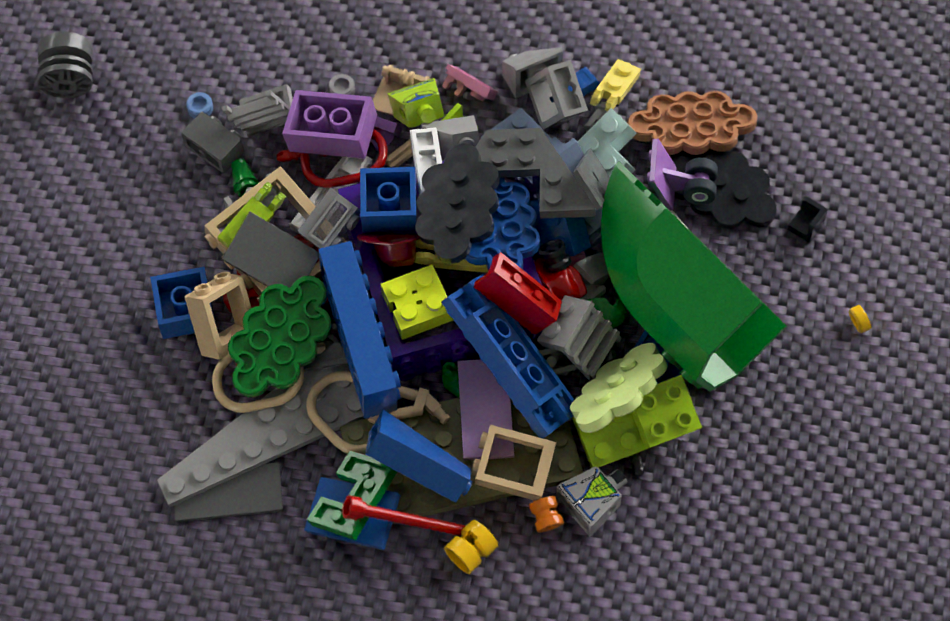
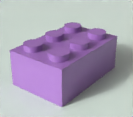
M296 90L282 134L290 152L365 159L377 119V112L372 97Z

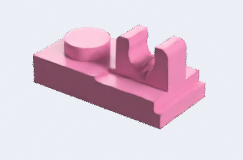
M448 64L446 67V74L448 75L443 83V88L449 90L451 85L456 83L457 90L454 94L457 96H462L466 88L471 89L470 95L481 101H484L485 98L494 101L499 91L456 66Z

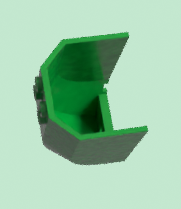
M620 161L615 164L605 192L601 218L602 248L610 279L630 314L662 346L664 351L661 354L672 365L682 370L680 372L681 375L689 383L698 389L703 386L711 392L736 378L787 325L697 236L687 229Z

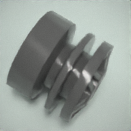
M55 32L40 39L38 44L39 66L37 68V84L39 89L45 94L58 98H76L89 92L93 85V70L91 67L93 63V47L91 41L85 36L72 32Z

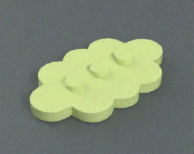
M646 343L630 350L623 358L606 363L596 372V378L583 386L581 390L583 395L576 398L570 405V410L581 431L590 433L607 426L614 417L632 412L641 404L642 396L655 388L657 384L656 379L662 376L668 367L656 344Z

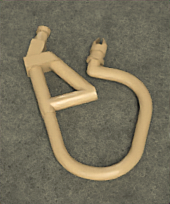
M317 343L318 354L326 350L325 343ZM230 354L219 360L212 376L213 391L219 403L233 412L247 413L280 406L293 399L302 387L304 367L301 366L299 380L283 394L248 403L234 402L224 393L222 376L226 367L233 361Z
M349 371L329 373L317 381L308 394L306 402L308 416L312 423L339 450L345 453L354 451L366 454L367 443L353 445L345 442L317 412V397L325 387L336 381L353 382ZM404 386L399 388L401 397L415 401L414 405L389 412L400 420L421 416L424 409H426L432 416L437 417L443 425L451 418L429 393V390L419 388V391ZM379 415L370 417L368 421L374 424Z

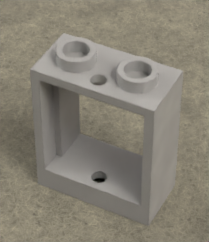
M571 60L548 66L525 80L543 130L566 123L588 111ZM568 86H571L573 90L569 91Z

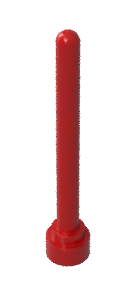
M351 495L345 498L342 507L343 517L351 520L362 519L366 516L462 536L461 530L466 526L370 506L365 501H362V498Z

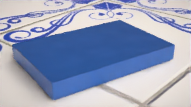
M321 477L309 515L321 496L344 503L345 498L349 495L355 484ZM386 491L376 507L396 511L401 496L396 492ZM370 517L356 540L311 526L308 521L304 531L314 535L384 550L393 522Z

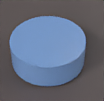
M194 93L187 99L186 106L191 117L196 118L202 111L208 116L212 113V99L206 93Z

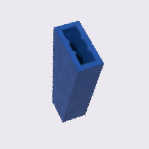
M382 410L369 431L366 455L455 503L461 494L465 496L473 482L470 480L471 468L387 411Z

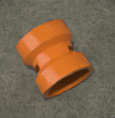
M556 496L544 497L529 504L531 514L536 516L535 526L539 533L558 528L564 524L562 515L556 510L558 506Z

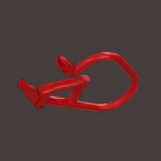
M374 129L371 138L377 143L379 154L376 162L370 168H383L388 157L387 143L384 137ZM287 149L280 151L276 155L277 161L281 162L294 159L299 160L300 158L303 175L310 183L318 187L333 188L360 182V173L331 179L316 176L311 170L309 153L290 152Z

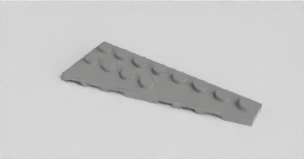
M339 341L333 343L316 356L313 362L343 358V349ZM348 365L304 371L302 387L289 402L280 406L241 414L161 476L157 482L169 508L325 437L308 416L306 408L307 397L313 385L325 375L336 371L350 372ZM333 382L325 387L317 397V412L334 432L350 422L364 419L353 382ZM275 388L262 399L279 396L289 388Z

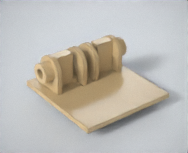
M393 65L384 66L381 75L384 77L373 99L376 111L393 116L387 93L429 80L430 77L417 75L413 71L410 73L407 69H397Z

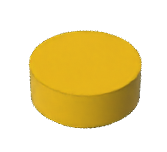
M860 305L849 309L850 319L859 333H864L871 329L869 318Z

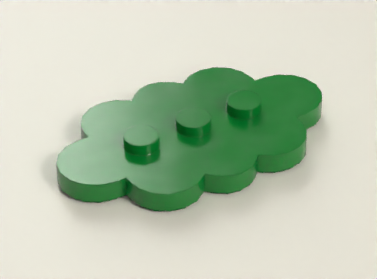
M303 276L298 278L291 288L282 284L270 285L260 296V306L253 307L244 314L243 330L236 332L228 343L230 357L238 364L233 372L232 382L235 389L241 395L257 397L269 385L278 389L292 387L299 380L301 366H306L315 360L318 354L317 343L325 340L332 329V321L329 314L322 308L327 299V290L319 278Z

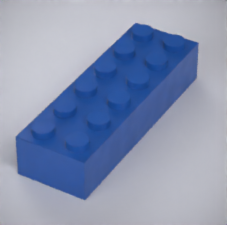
M351 241L320 248V275L327 290V298L364 419L378 416L382 410L388 413L397 411V400L401 399L399 391L401 387L397 371L393 372L391 363H393L391 350L389 346L385 347L383 325L381 322H377V307L374 298L369 296L368 290H370L368 277L366 273L362 274L359 250L354 251Z

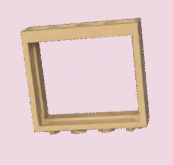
M281 166L204 225L206 234L204 237L213 249L217 247L224 256L228 247L218 240V235L221 233L219 229L234 218L251 197H255L266 182L273 186L276 185L305 220L309 217L316 206ZM325 219L316 232L324 240L333 229V226ZM224 262L231 270L235 268L229 265L228 263ZM320 262L314 265L309 276L321 277ZM236 269L243 276L246 288L248 290L253 288L259 295L257 297L259 302L260 296L267 286Z

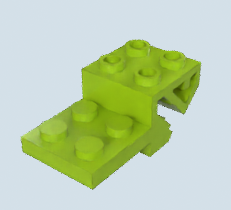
M682 375L656 384L651 392L642 396L643 400L635 410L626 415L614 417L607 426L590 433L580 430L574 416L572 417L591 468H599L702 428Z

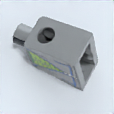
M593 467L559 484L556 488V497L590 537L621 505L622 496L618 489L627 483V479L619 469H616L606 477L598 467Z

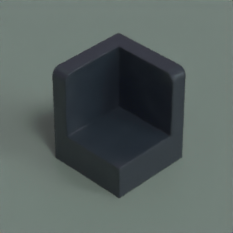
M805 196L802 199L799 211L788 224L787 230L810 243L824 225L828 208Z

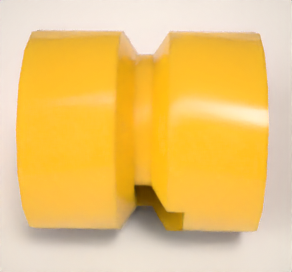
M471 520L461 530V537L455 536L444 547V551L449 559L466 574H471L481 564V557H488L498 547V542L492 533L476 520Z

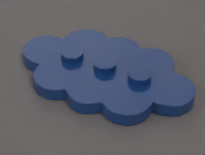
M500 178L499 185L495 189L499 198V206L492 214L495 226L493 233L482 242L472 243L470 253L465 260L473 265H487L489 271L493 257L501 252L523 269V259L533 256L540 248V235L535 229L537 213L529 206L530 193L527 187L517 182H505V178Z

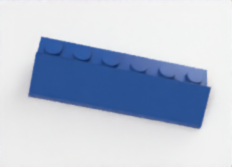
M482 274L445 298L441 303L446 308L448 315L454 319L462 330L464 337L475 348L482 362L488 366L496 377L498 384L509 395L514 406L527 420L532 431L539 438L543 439L573 417L570 405L574 398L519 322L474 288L475 281L484 276Z

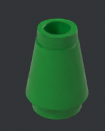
M237 159L232 162L233 190L239 197H242L246 193L247 188L254 187L259 182L246 160Z

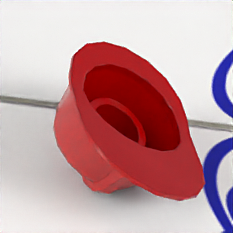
M539 257L535 260L534 264L538 275L548 290L561 301L564 296L581 299L587 294V288L581 274L573 266L569 265L560 272L549 273L544 267L545 259Z

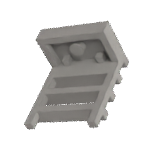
M285 84L239 100L240 106L230 108L226 105L222 109L227 114L229 121L234 120L236 126H240L242 131L247 130V135L252 136L285 125L293 100L291 88Z
M564 296L557 321L546 327L537 341L542 347L562 351L582 374L591 381L596 378L594 375L614 342H620L622 338L619 336L620 332L611 327L612 323L602 317L603 313L594 308L595 304L592 301Z

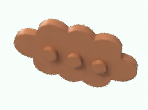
M686 91L678 94L675 98L662 94L652 97L647 103V110L631 114L627 123L637 133L633 137L637 141H651L652 144L653 139H659L669 155L677 154L682 150L689 154L699 155L706 152L709 148L722 152L734 148L738 142V135L749 134L756 128L757 113L752 107L745 104H733L731 98L720 91L707 92L702 96L695 92Z

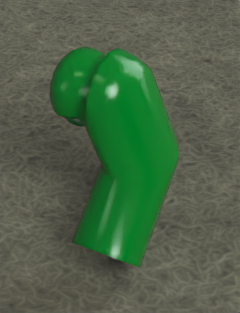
M446 362L442 366L443 385L449 392L460 398L458 366L454 362Z

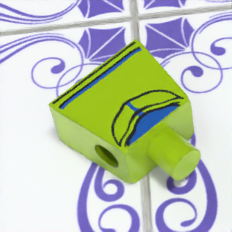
M435 78L387 93L394 118L409 128L419 126L422 123H432L434 120L445 116Z

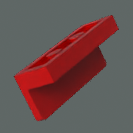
M501 252L493 257L489 272L475 281L474 288L533 334L539 333L557 321L562 301Z

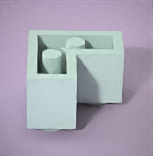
M610 108L577 142L584 154L587 150L592 149L609 177L618 161L631 173L636 170L619 151L637 133L618 113Z

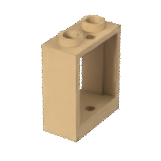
M221 272L216 274L213 280L196 286L193 292L184 296L201 356L219 360L229 354L228 343L230 338L236 332L243 330L244 314L251 309L243 276L230 274V272ZM227 293L235 324L218 334L210 303Z
M490 425L488 433L482 432L478 447L483 449L481 460L475 458L471 475L476 476L475 485L534 501L541 499L556 442ZM494 437L542 450L533 487L485 474Z

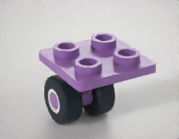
M653 139L652 149L649 150L651 168L650 172L647 173V181L649 187L653 188L656 192L657 198L670 211L674 209L675 191L684 190L685 199L692 204L706 205L713 202L717 191L714 183L718 173L716 163L707 158H695L686 164L685 173L678 172L660 140Z

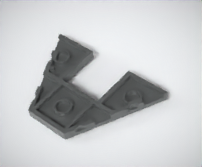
M541 128L487 130L476 145L481 161L493 164L499 173V178L540 176V218L596 216L595 207Z

